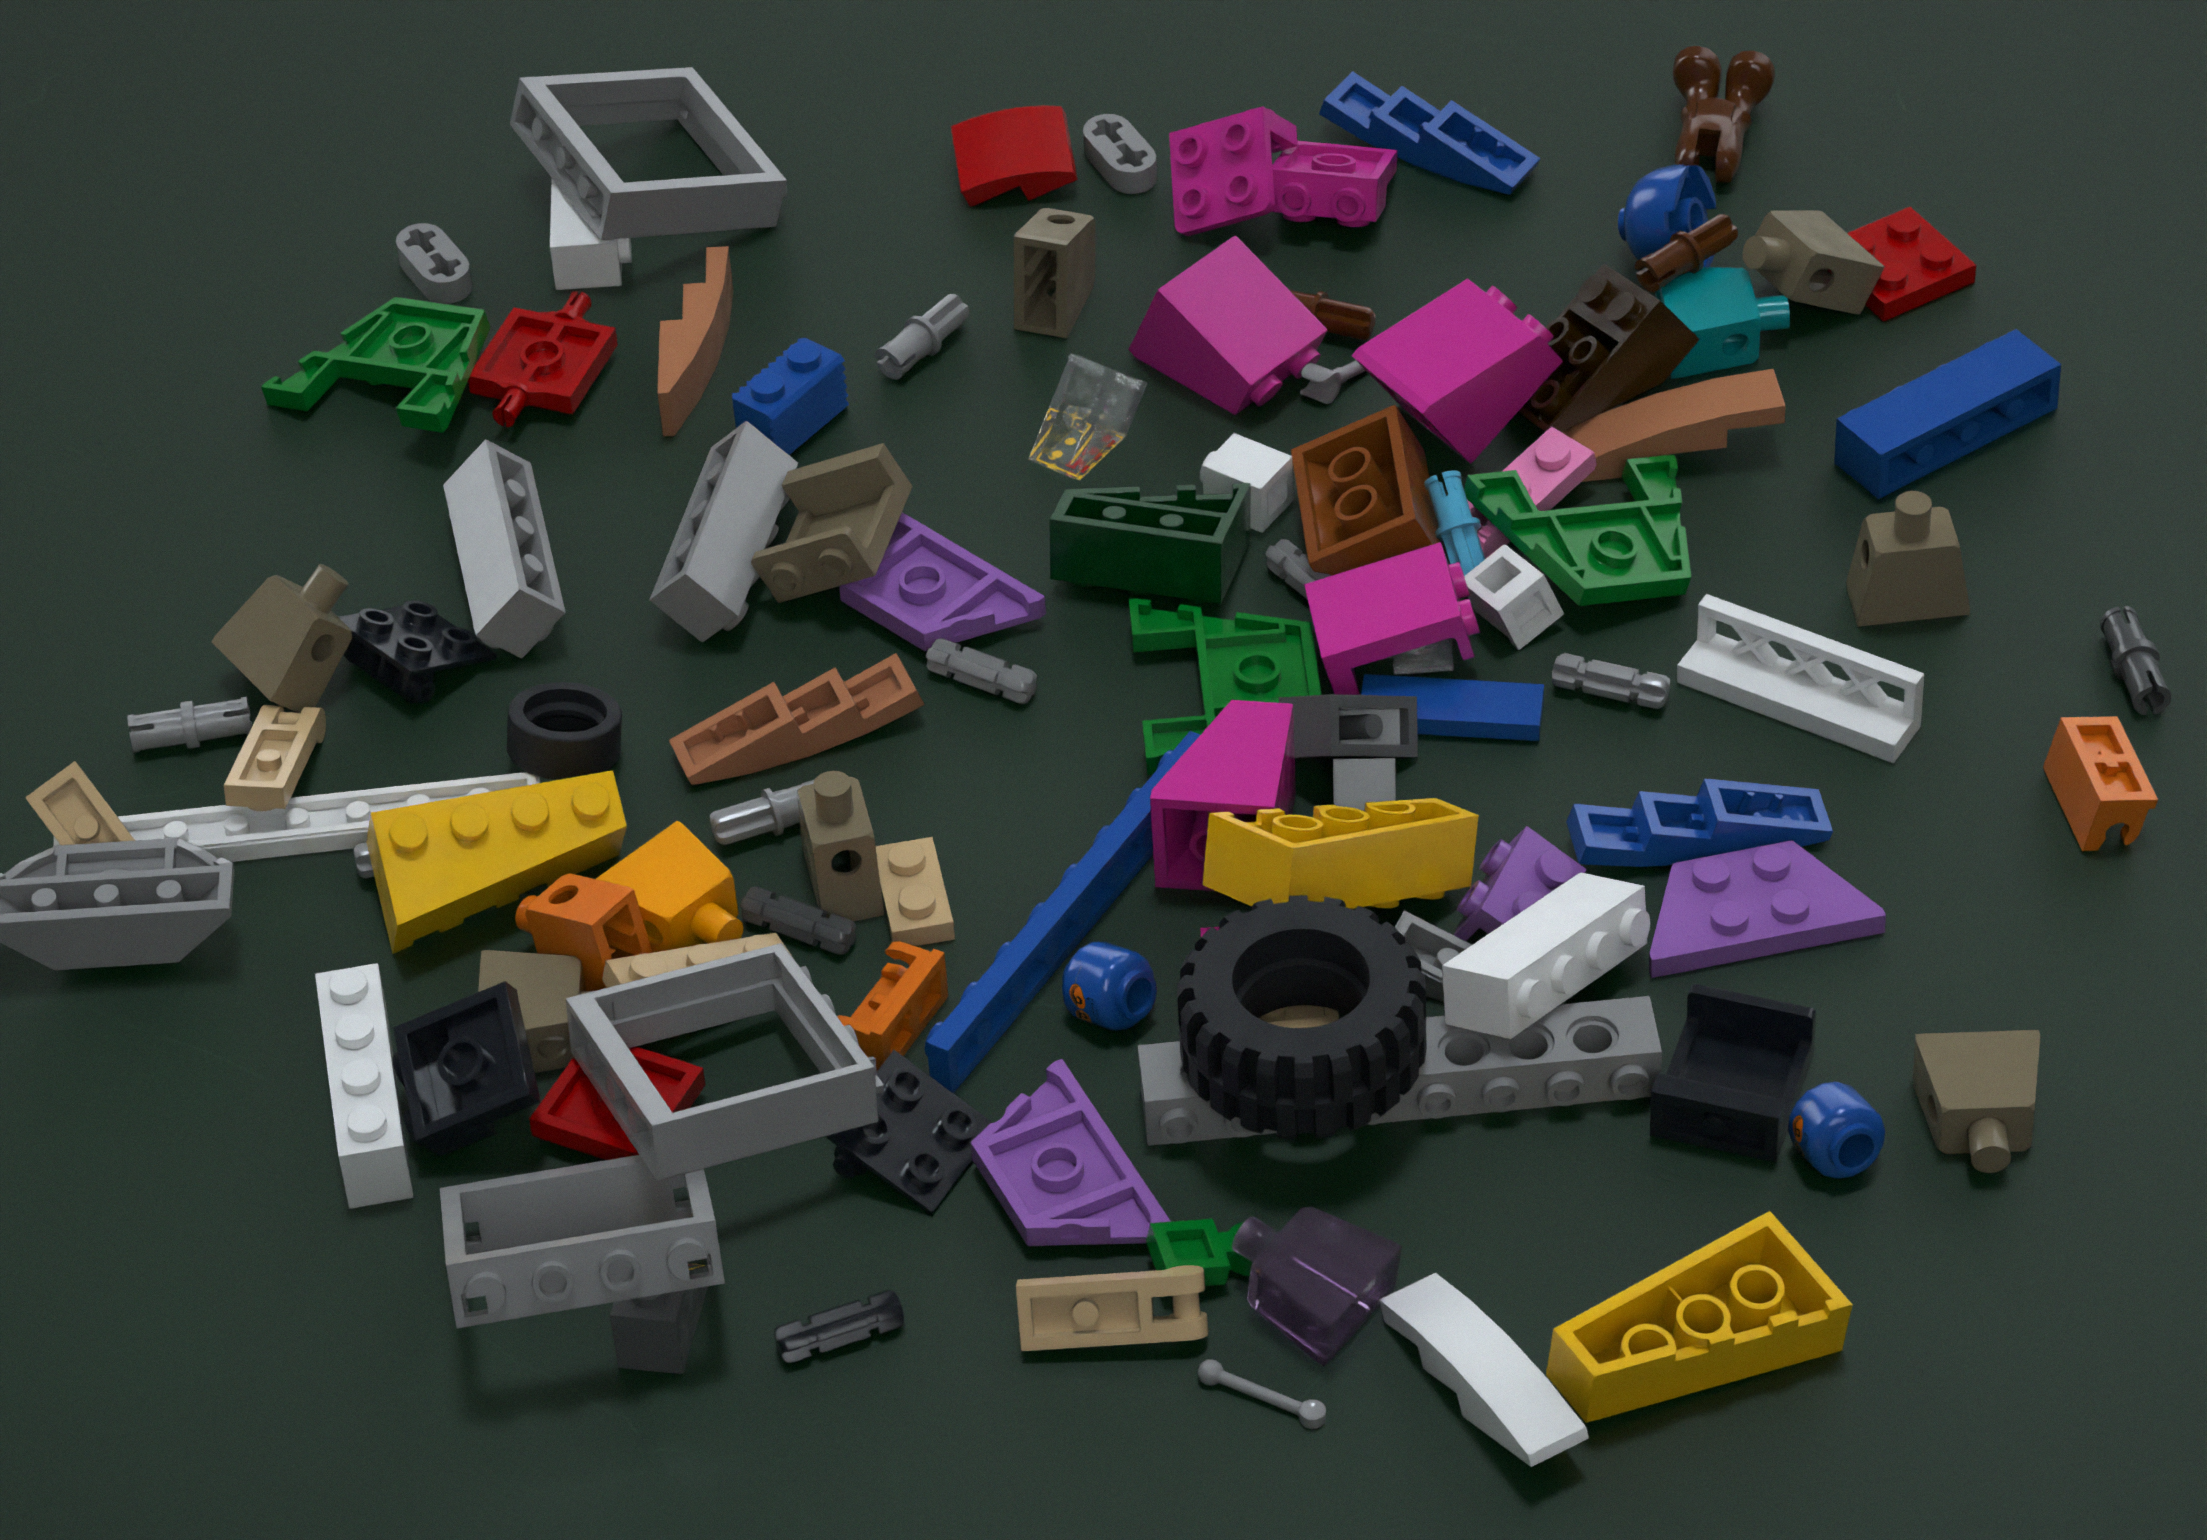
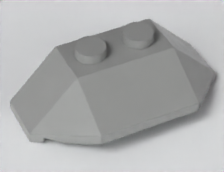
M180 838L54 846L19 862L6 873H0V943L53 970L180 962L231 917L235 871L233 862L222 857L217 859L208 851Z

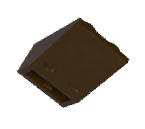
M1603 264L1594 275L1581 285L1578 294L1562 313L1546 326L1554 336L1548 345L1563 362L1517 413L1544 432L1550 427L1563 432L1662 384L1700 339L1659 299Z

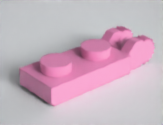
M1550 427L1503 471L1516 470L1539 511L1551 510L1592 473L1597 464L1595 452L1557 429ZM1468 501L1472 517L1480 520L1482 528L1477 530L1484 557L1487 558L1502 545H1507L1510 540Z

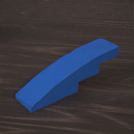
M1353 71L1324 99L1319 115L1370 145L1382 149L1398 150L1397 157L1414 166L1464 184L1508 195L1538 166L1541 159L1452 100L1440 111L1403 86L1390 96Z
M1705 778L1697 796L1639 791L1632 809L1573 804L1566 821L1578 863L1585 865L1666 866L1676 862L1791 840L1800 847L1829 841L1833 833L1819 789Z

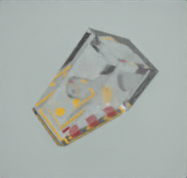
M1070 353L1028 460L1081 481L1127 436L1147 382L1101 363Z

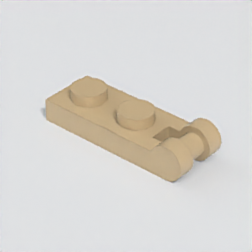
M263 705L224 783L226 806L248 807L254 811H270L275 808L286 809L315 744L323 742L326 730L324 709L304 707L301 713L284 712L283 706Z
M1184 1265L1158 1271L1017 1280L1016 1296L1021 1351L1175 1342L1204 1338L1209 1334L1207 1314L1200 1311L1199 1292L1205 1290L1204 1269L1200 1266ZM1172 1296L1174 1313L1167 1316H1154L1153 1297Z

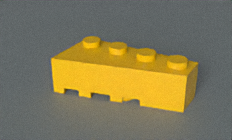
M613 770L371 812L366 843L392 954L412 946L414 940L439 930L442 933L463 924L464 918L495 905L496 908L516 901L519 899L520 894L544 883L550 886L563 875L569 873L577 874L620 855L627 824Z
M1437 798L1365 803V811L1336 805L1314 806L1313 818L1303 815H1285V811L1280 808L1257 810L1256 822L1240 821L1234 818L1235 815L1231 812L1209 813L1202 885L1249 906L1271 898L1273 904L1289 902V896L1307 895L1308 901L1324 902L1325 897L1343 900L1346 908L1352 910L1358 906L1394 908L1399 906V901L1413 897L1429 900L1441 899L1445 896V891L1471 887L1479 815Z
M1768 1211L1555 1327L1552 1333L1546 1376L1585 1423L1840 1352L1843 1350L1853 1304L1771 1211Z

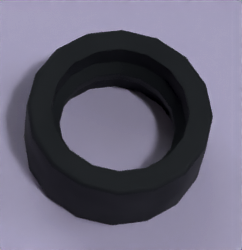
M555 682L536 685L521 691L510 702L507 718L506 751L515 765L527 773L546 779L560 780L606 772L619 760L622 710L613 697L600 689L584 684ZM551 730H572V731H578V732H570V733H568V732H556V731H551Z

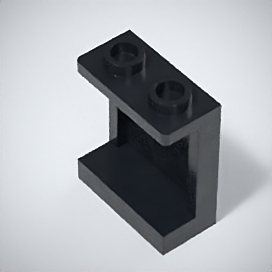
M1699 984L1691 985L1687 996L1686 1022L1667 1074L1658 1073L1651 1090L1650 1136L1777 1163L1788 1131L1789 1116L1798 1101L1814 1055L1816 1011L1813 1008L1789 1002H1781Z

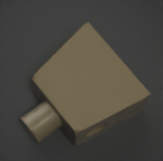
M1044 208L1040 209L1014 235V329L1062 338L1069 336L1094 287L1096 229L1094 217L1087 214ZM1056 287L1055 292L1050 297L1048 295L1049 290Z
M1817 210L1770 211L1765 215L1756 235L1750 237L1743 247L1745 265L1750 269L1758 271L1788 299L1858 315L1861 314L1885 268L1823 211ZM1828 269H1831L1832 275L1827 272Z
M1919 491L1904 492L1897 497L1894 512L1870 514L1863 519L1846 580L1847 593L1858 627L1969 615L1970 606L1961 550L1949 510L1944 507H1932V501L1928 495Z
M323 564L317 566L303 587L278 575L268 577L215 635L211 642L270 701L297 713H301L304 707L315 708L352 639V630L331 611L349 583L337 572Z
M840 771L824 772L816 777L814 784L802 786L797 790L802 849L818 908L827 911L826 918H830V914H836L852 921L883 916L884 908L875 839L859 780L849 777ZM849 850L852 871L845 873L835 871L831 863L833 857L841 851Z
M496 950L481 951L478 992L504 981L517 990L534 1073L566 1068L574 1057L570 1047L566 998L592 992L586 991L582 961L575 956Z
M2039 1030L1915 1034L1913 1086L1939 1151L1945 1154L1970 1153L1972 1166L1976 1170L1984 1173H1994L2003 1170L2009 1165L2011 1161L2010 1152L2025 1151L2031 1147L2040 1047Z

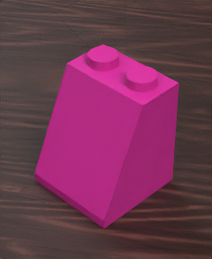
M1235 235L1157 290L1128 350L1137 359L1236 415L1253 402L1258 407L1264 405L1279 391L1284 379L1291 374L1298 379L1302 377L1301 372L1308 363L1316 364L1321 357L1317 349L1328 329Z
M1468 278L1361 345L1351 355L1401 408L1470 464L1563 362L1548 345L1554 336L1546 327L1530 314L1521 321L1513 315L1518 309L1517 306L1500 290L1492 285L1487 292H1484Z
M1231 700L1152 789L1150 806L1155 887L1215 891L1202 885L1209 813L1231 812L1235 815L1234 818L1243 822H1256L1257 810L1280 808L1285 811V815H1292L1296 796L1293 704Z

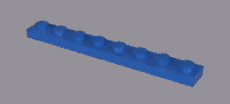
M1189 731L1174 750H1168L1162 756L1155 773L1142 788L1138 787L1132 791L1122 812L1110 826L1105 825L1099 830L1093 846L1078 864L1073 863L1067 868L1060 885L1050 897L1033 908L1027 924L1011 942L1007 941L1000 947L995 956L994 963L978 982L973 981L966 987L960 1003L945 1021H940L932 1027L925 1043V1055L928 1057L930 1077L954 1093L1153 855L1151 791L1196 741L1200 734Z

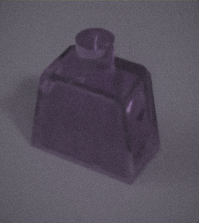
M1314 1207L1301 1208L1280 1232L1256 1217L1250 1216L1240 1226L1232 1242L1233 1251L1253 1262L1247 1295L1251 1307L1323 1367L1329 1363L1380 1305L1379 1299L1388 1296L1394 1290L1402 1252V1246L1394 1241Z

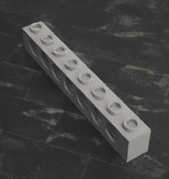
M1650 996L1560 1004L1512 1039L1445 1024V1016L1426 1017L1427 1049L1424 1064L1419 1068L1418 1079L1409 1092L1405 1095L1400 1094V1102L1383 1116L1378 1115L1376 1112L1371 1115V1122L1368 1125L1651 1097V1090L1658 1073L1661 1074L1662 1050ZM1180 1041L1138 1045L1140 1090L1148 1146L1277 1133V1131L1264 1129L1262 1134L1247 1130L1240 1125L1239 1118L1234 1117L1229 1121L1210 1108V1100L1206 1102L1198 1096L1190 1085L1189 1075L1183 1070L1180 1057Z

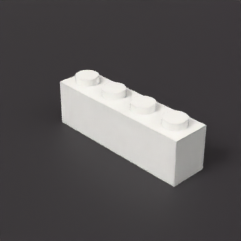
M1580 872L1443 964L1445 1024L1508 1039L1518 1035L1647 944L1650 917L1646 911L1645 886Z
M378 963L316 973L337 1149L349 1209L414 1198L397 1075L393 1066V1047L389 1018Z

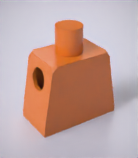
M569 873L557 879L539 896L530 895L524 898L516 911L515 922L517 927L522 931L532 934L538 954L575 956L582 961L586 991L607 988L602 981L606 960L653 953L635 891L627 886Z

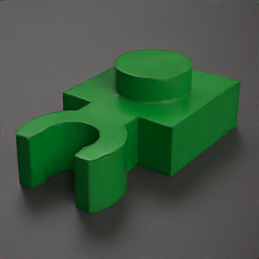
M1213 1218L1150 1223L1146 1238V1244L1156 1271L1184 1265L1200 1266L1204 1269L1205 1286L1225 1285L1230 1270L1244 1276L1262 1275L1267 1272L1271 1257L1269 1248L1252 1249L1258 1247L1262 1231L1261 1225L1255 1222L1235 1224L1227 1232H1218Z

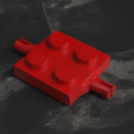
M573 291L562 310L557 312H535L513 307L476 362L468 380L470 393L501 400L492 412L496 423L504 426L506 422V427L513 426L522 409L528 405L568 414L575 412L618 345L616 328L590 323L583 319L587 310L592 306L591 298L586 293L581 291L579 295L578 291Z

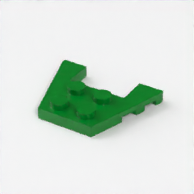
M394 297L342 331L343 343L329 352L313 350L298 360L301 369L299 372L283 382L280 377L275 375L261 386L267 405L308 411L341 377L366 381L370 385L388 384L408 387L412 391L396 407L401 425L403 427L443 433L450 424L491 327L484 309Z
M1674 454L1626 460L1621 477L1632 494L1634 502L1539 511L1516 470L1467 476L1464 487L1467 500L1578 606L1686 595L1691 580V569L1686 529L1684 526H1681L1679 511L1682 505L1681 488L1676 487L1675 477L1678 471V464Z
M1129 599L1133 652L1196 648L1204 715L1142 721L1147 776L1155 773L1162 756L1168 750H1174L1189 731L1201 735L1231 700L1279 703V697L1322 695L1311 622L1241 612L1236 613L1235 620L1202 616L1201 607L1180 604L1177 613L1152 609L1151 600Z

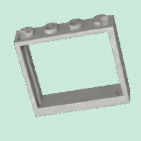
M693 67L519 78L510 125L600 240L776 227L782 199L787 195L786 178ZM678 119L724 176L624 183L579 126Z
M782 943L566 998L571 1053L657 1181L878 1122L877 1095L883 1094L884 1084L877 1076L876 1059L873 1056L867 1057L859 1047L853 1028L850 1025L844 1026L836 1016L830 997L827 994L820 995L812 983L807 967H799ZM775 1010L821 1074L672 1113L629 1048Z
M635 1155L440 1188L446 1269L456 1328L725 1283L716 1222L704 1169L657 1181L641 1156ZM686 1187L688 1200L675 1202L673 1189ZM478 1222L480 1235L466 1237L465 1224ZM706 1259L709 1272L689 1274L688 1262ZM486 1296L488 1309L469 1312V1298Z

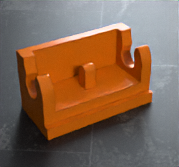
M2118 716L2060 718L2043 765V770L2081 850L2098 851L2106 839L2107 830L2118 823L2125 824L2120 829V837L2124 845L2131 844L2139 836L2149 809H2155L2158 798Z
M892 942L886 949L885 954L893 959H900L906 962L909 968L907 969L903 965L887 963L881 970L882 977L852 1016H837L844 1026L850 1025L853 1028L859 1047L867 1057L873 1056L876 1059V1071H878L893 1050L902 1056L905 1055L948 998L945 952L934 948L930 952L905 942Z

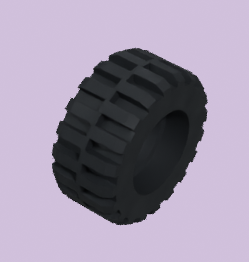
M1307 895L1289 896V902L1273 904L1271 898L1254 903L1252 911L1242 914L1238 909L1224 917L1219 922V930L1211 927L1194 944L1195 950H1192L1185 957L1180 969V981L1177 984L1180 1057L1183 1070L1189 1075L1190 1085L1198 1096L1206 1102L1210 1100V1108L1227 1120L1231 1121L1234 1117L1240 1119V1125L1247 1130L1262 1134L1264 1129L1277 1131L1279 1138L1297 1140V1134L1315 1133V1139L1333 1137L1335 1129L1347 1126L1350 1131L1366 1126L1371 1122V1115L1375 1112L1383 1116L1400 1102V1094L1405 1095L1409 1092L1418 1079L1419 1068L1424 1064L1427 1049L1425 976L1421 973V961L1415 949L1408 943H1405V937L1389 922L1380 925L1379 917L1374 912L1358 906L1356 910L1346 908L1343 900L1325 897L1324 902L1308 901ZM1297 1005L1327 1007L1346 1015L1332 1023L1311 1028L1281 1027L1259 1019L1261 1016L1274 1010Z

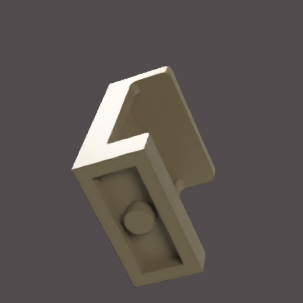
M882 443L788 471L782 487L799 513L786 543L756 551L751 564L778 603L876 576L912 489L911 483L885 444Z

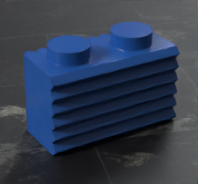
M807 338L797 339L798 343L790 345L788 350L783 351V356L776 357V362L768 363L769 368L761 369V373L754 375L751 381H746L747 386L739 387L738 393H732L736 428L745 421H748L788 455L849 405L845 399L849 395L845 391L848 386L844 382L846 376L843 374V371L846 369L842 365L845 361L841 354Z

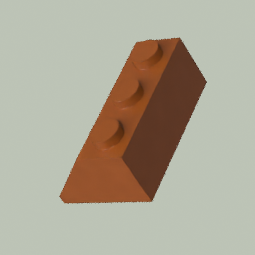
M1396 404L1291 449L1308 563L1314 572L1336 575L1441 542L1435 534V531L1438 529V523L1428 490L1425 489L1424 485L1426 479L1429 478L1425 451Z

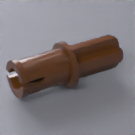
M1719 214L1689 233L1678 231L1671 236L1670 242L1664 245V247L1636 261L1635 269L1641 270L1635 273L1636 277L1647 291L1657 292L1682 274L1689 271L1694 274L1702 270L1704 260L1728 247L1737 239L1738 229L1732 224L1729 216Z
M1290 290L1328 329L1327 332L1362 340L1371 337L1376 322V314L1370 307L1329 299L1328 293L1324 291H1319L1316 295Z

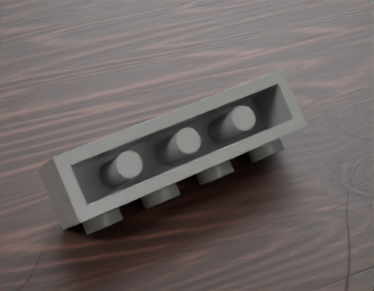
M745 421L711 447L649 599L702 643L722 628L725 631H730L746 614L749 604L745 601L750 587L760 577L752 566L751 560L756 551L766 549L778 532L779 528L775 521L779 511L790 499L783 489L782 483L787 472L796 469L798 465L797 461L748 421Z
M485 439L444 483L443 487L475 635L491 648H502L523 658L538 641L544 640L551 633L555 623L566 612L531 463Z

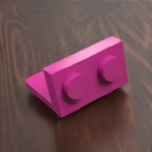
M1262 106L1169 133L1175 229L1185 236H1191L1269 214L1275 205L1272 153L1298 146L1296 125L1275 114L1273 110Z

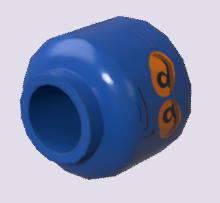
M1090 942L1080 948L1066 965L1062 977L1063 1000L1070 1014L1084 1022L1111 1031L1127 1030L1137 1024L1151 1011L1156 1000V981L1148 960L1135 951L1107 942Z
M1840 1082L1821 1083L1808 1090L1796 1102L1789 1116L1788 1132L1793 1146L1820 1174L1835 1179L1848 1178L1866 1170L1877 1159L1884 1145L1886 1130L1880 1114L1861 1094L1847 1084Z

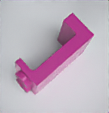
M1441 542L1304 584L1321 658L1335 695H1360L1354 667L1449 638H1454L1457 641L1463 661L1475 657L1469 636L1480 633L1470 598L1462 601L1459 600L1470 596L1460 562L1448 565Z

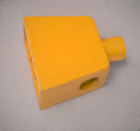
M679 821L674 822L596 878L597 880L634 889L652 952L742 937L743 923L737 919L739 911L734 878L730 870Z

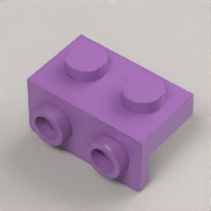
M1528 826L1509 844L1500 839L1491 848L1479 867L1481 871L1486 873L1483 882L1477 880L1464 895L1457 907V911L1464 916L1454 936L1467 941L1479 928L1488 934L1578 873H1585L1587 869Z

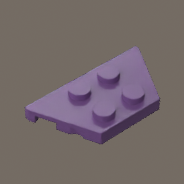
M903 512L900 515L876 576L839 586L842 602L925 652L928 651V648L932 647L936 639L943 638L957 643L1036 620L1046 614L1044 595Z
M1792 840L1672 863L1649 953V973L1651 978L1881 934L1885 933L1886 914L1882 907Z
M1063 1059L1057 1060L1046 1069L1047 1081L1030 1097L1021 1093L1006 1107L1005 1114L999 1121L990 1123L971 1141L972 1160L1027 1246L1146 1243L1150 1223L1171 1221Z

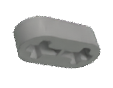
M1102 114L1089 119L1084 124L1083 144L1086 158L1111 187L1125 194H1138L1151 189L1157 183L1156 153L1128 120L1115 114Z
M418 223L400 231L396 237L399 264L401 269L426 298L435 303L451 304L463 300L472 292L473 283L468 259L442 229L436 225Z

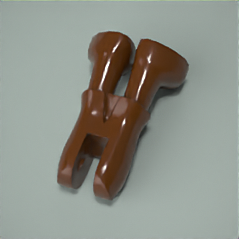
M1689 46L1677 54L1672 71L1675 86L1686 99V106L1682 109L1680 115L1683 127L1675 149V165L1698 166L1700 155L1716 157L1715 181L1717 183H1730L1741 162L1743 137L1752 124L1751 111L1769 95L1775 80V67L1771 60L1763 53L1753 50L1741 51L1732 57L1728 65L1725 99H1721L1718 96L1722 83V68L1718 56L1708 48Z

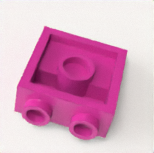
M1297 141V147L1283 150L1273 163L1275 205L1271 212L1283 213L1284 219L1294 222L1313 221L1316 216L1337 218V223L1342 226L1364 227L1369 225L1370 221L1376 222L1386 207L1387 185L1397 171L1398 150Z

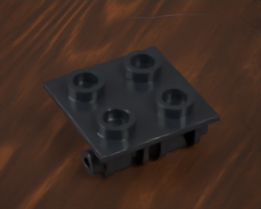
M406 601L401 606L384 609L365 608L360 613L339 616L352 630V639L343 654L345 659L367 672L372 678L378 679L384 686L392 687L391 690L412 704L417 702L424 704L433 697L435 685L432 681L435 671L492 661L497 658L495 652L476 640L475 634L464 628L456 627L441 617L434 606L422 601Z
M893 1050L877 1071V1076L884 1084L883 1094L877 1095L878 1122L827 1135L826 1138L836 1145L833 1167L839 1175L851 1179L855 1175L865 1174L869 1169L931 1215L972 1161L971 1141L993 1122L897 1051Z

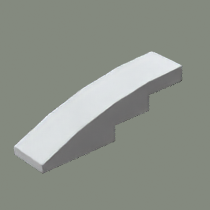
M1437 1273L1431 1274L1379 1299L1385 1323L1418 1346L1423 1369L1457 1393L1462 1416L1530 1467L1589 1439L1584 1423L1548 1378L1517 1344L1477 1305Z

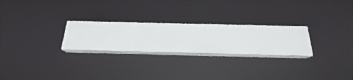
M523 772L290 798L286 809L275 808L270 811H254L248 807L219 805L118 816V818L135 841L180 838L208 851L217 859L222 857L231 862L354 849L357 844L365 843L367 840L371 812L541 782L539 776ZM54 837L53 847L60 846V843Z

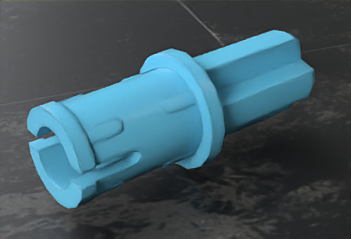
M1455 470L1442 472L1448 496H1446L1443 483L1439 482L1437 475L1426 479L1424 485L1425 489L1428 490L1439 526L1435 531L1436 537L1443 541L1449 563L1460 562L1465 576L1485 560L1477 534L1481 523L1478 518L1472 517L1462 485L1461 473Z

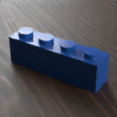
M2015 329L1837 418L1834 463L1877 499H1880L2057 409L2061 364Z

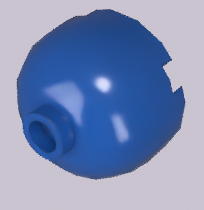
M1683 164L1666 166L1650 172L1636 182L1626 199L1625 208H1622L1619 212L1618 230L1622 240L1627 241L1630 251L1637 260L1664 247V245L1670 242L1671 236L1676 232L1684 231L1689 233L1708 221L1707 209H1717L1710 180L1702 167L1697 165L1685 166ZM1714 255L1704 260L1703 267H1710Z

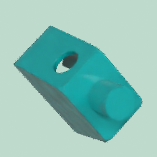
M1703 267L1702 270L1694 274L1690 271L1682 274L1655 293V297L1700 339L1670 374L1671 379L1754 363L1759 358L1760 331L1789 329L1790 326L1788 298L1784 295L1755 298L1749 271L1743 268Z

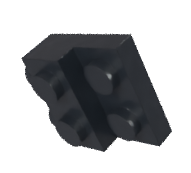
M506 981L393 1027L398 1051L393 1054V1066L398 1079L405 1087L409 1106L404 1111L406 1128L416 1144L423 1145L439 1157L496 1134L494 1121L541 1103L518 993Z

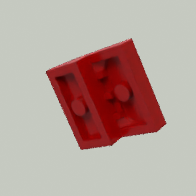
M1043 105L1004 109L970 118L951 126L960 189L970 207L1020 186L1026 198L1030 201L1078 180L1067 117L1062 106Z

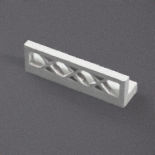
M1708 594L1698 604L1697 641L1677 665V683L1891 763L1897 760L1921 727L1924 673ZM1716 620L1731 625L1743 640L1736 641L1717 634ZM1774 641L1785 645L1797 660L1790 661L1779 657L1768 642ZM1829 661L1840 665L1851 680L1845 681L1834 677L1822 662ZM1883 681L1905 689L1904 702L1888 697L1877 682Z

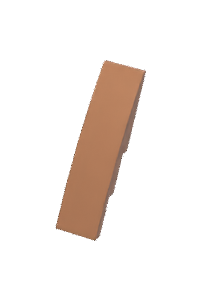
M729 246L706 248V283L683 284L682 320L660 321L658 401L663 437L676 435L700 401L718 365L730 325L734 290Z
M1774 369L1714 378L1656 393L1600 413L1562 433L1595 452L1597 466L1582 482L1621 478L1627 459L1727 448L1728 430L1785 423L1786 405Z
M895 653L845 682L836 667L782 696L775 682H772L669 739V742L691 785H697L752 774L815 755L868 734L925 704L900 658Z

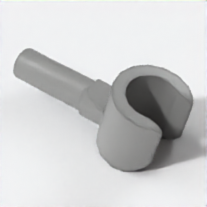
M1356 360L1333 370L1310 362L1301 372V376L1309 379L1310 382L1305 389L1300 391V394L1319 402L1330 404L1338 395L1341 384L1365 372V369Z

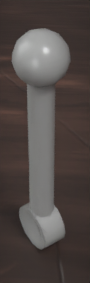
M1208 1359L1199 1365L1198 1377L1206 1385L1220 1383L1299 1416L1300 1423L1309 1429H1317L1326 1421V1407L1319 1400L1311 1399L1303 1403L1224 1371L1221 1363L1217 1360Z

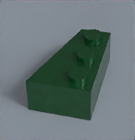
M1251 483L1232 484V494L1196 495L1195 485H1177V495L1140 497V487L1065 489L1049 519L1050 579L1071 582L1079 587L1101 586L1128 590L1135 595L1157 594L1184 598L1189 602L1197 604L1208 602L1221 604L1250 544Z

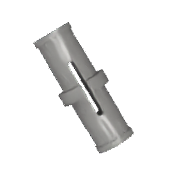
M247 696L241 697V699L194 706L193 700L180 702L181 708L127 715L128 727L131 728L129 734L133 753L140 752V750L184 743L187 744L188 749L200 747V741L242 734L248 735L252 728Z

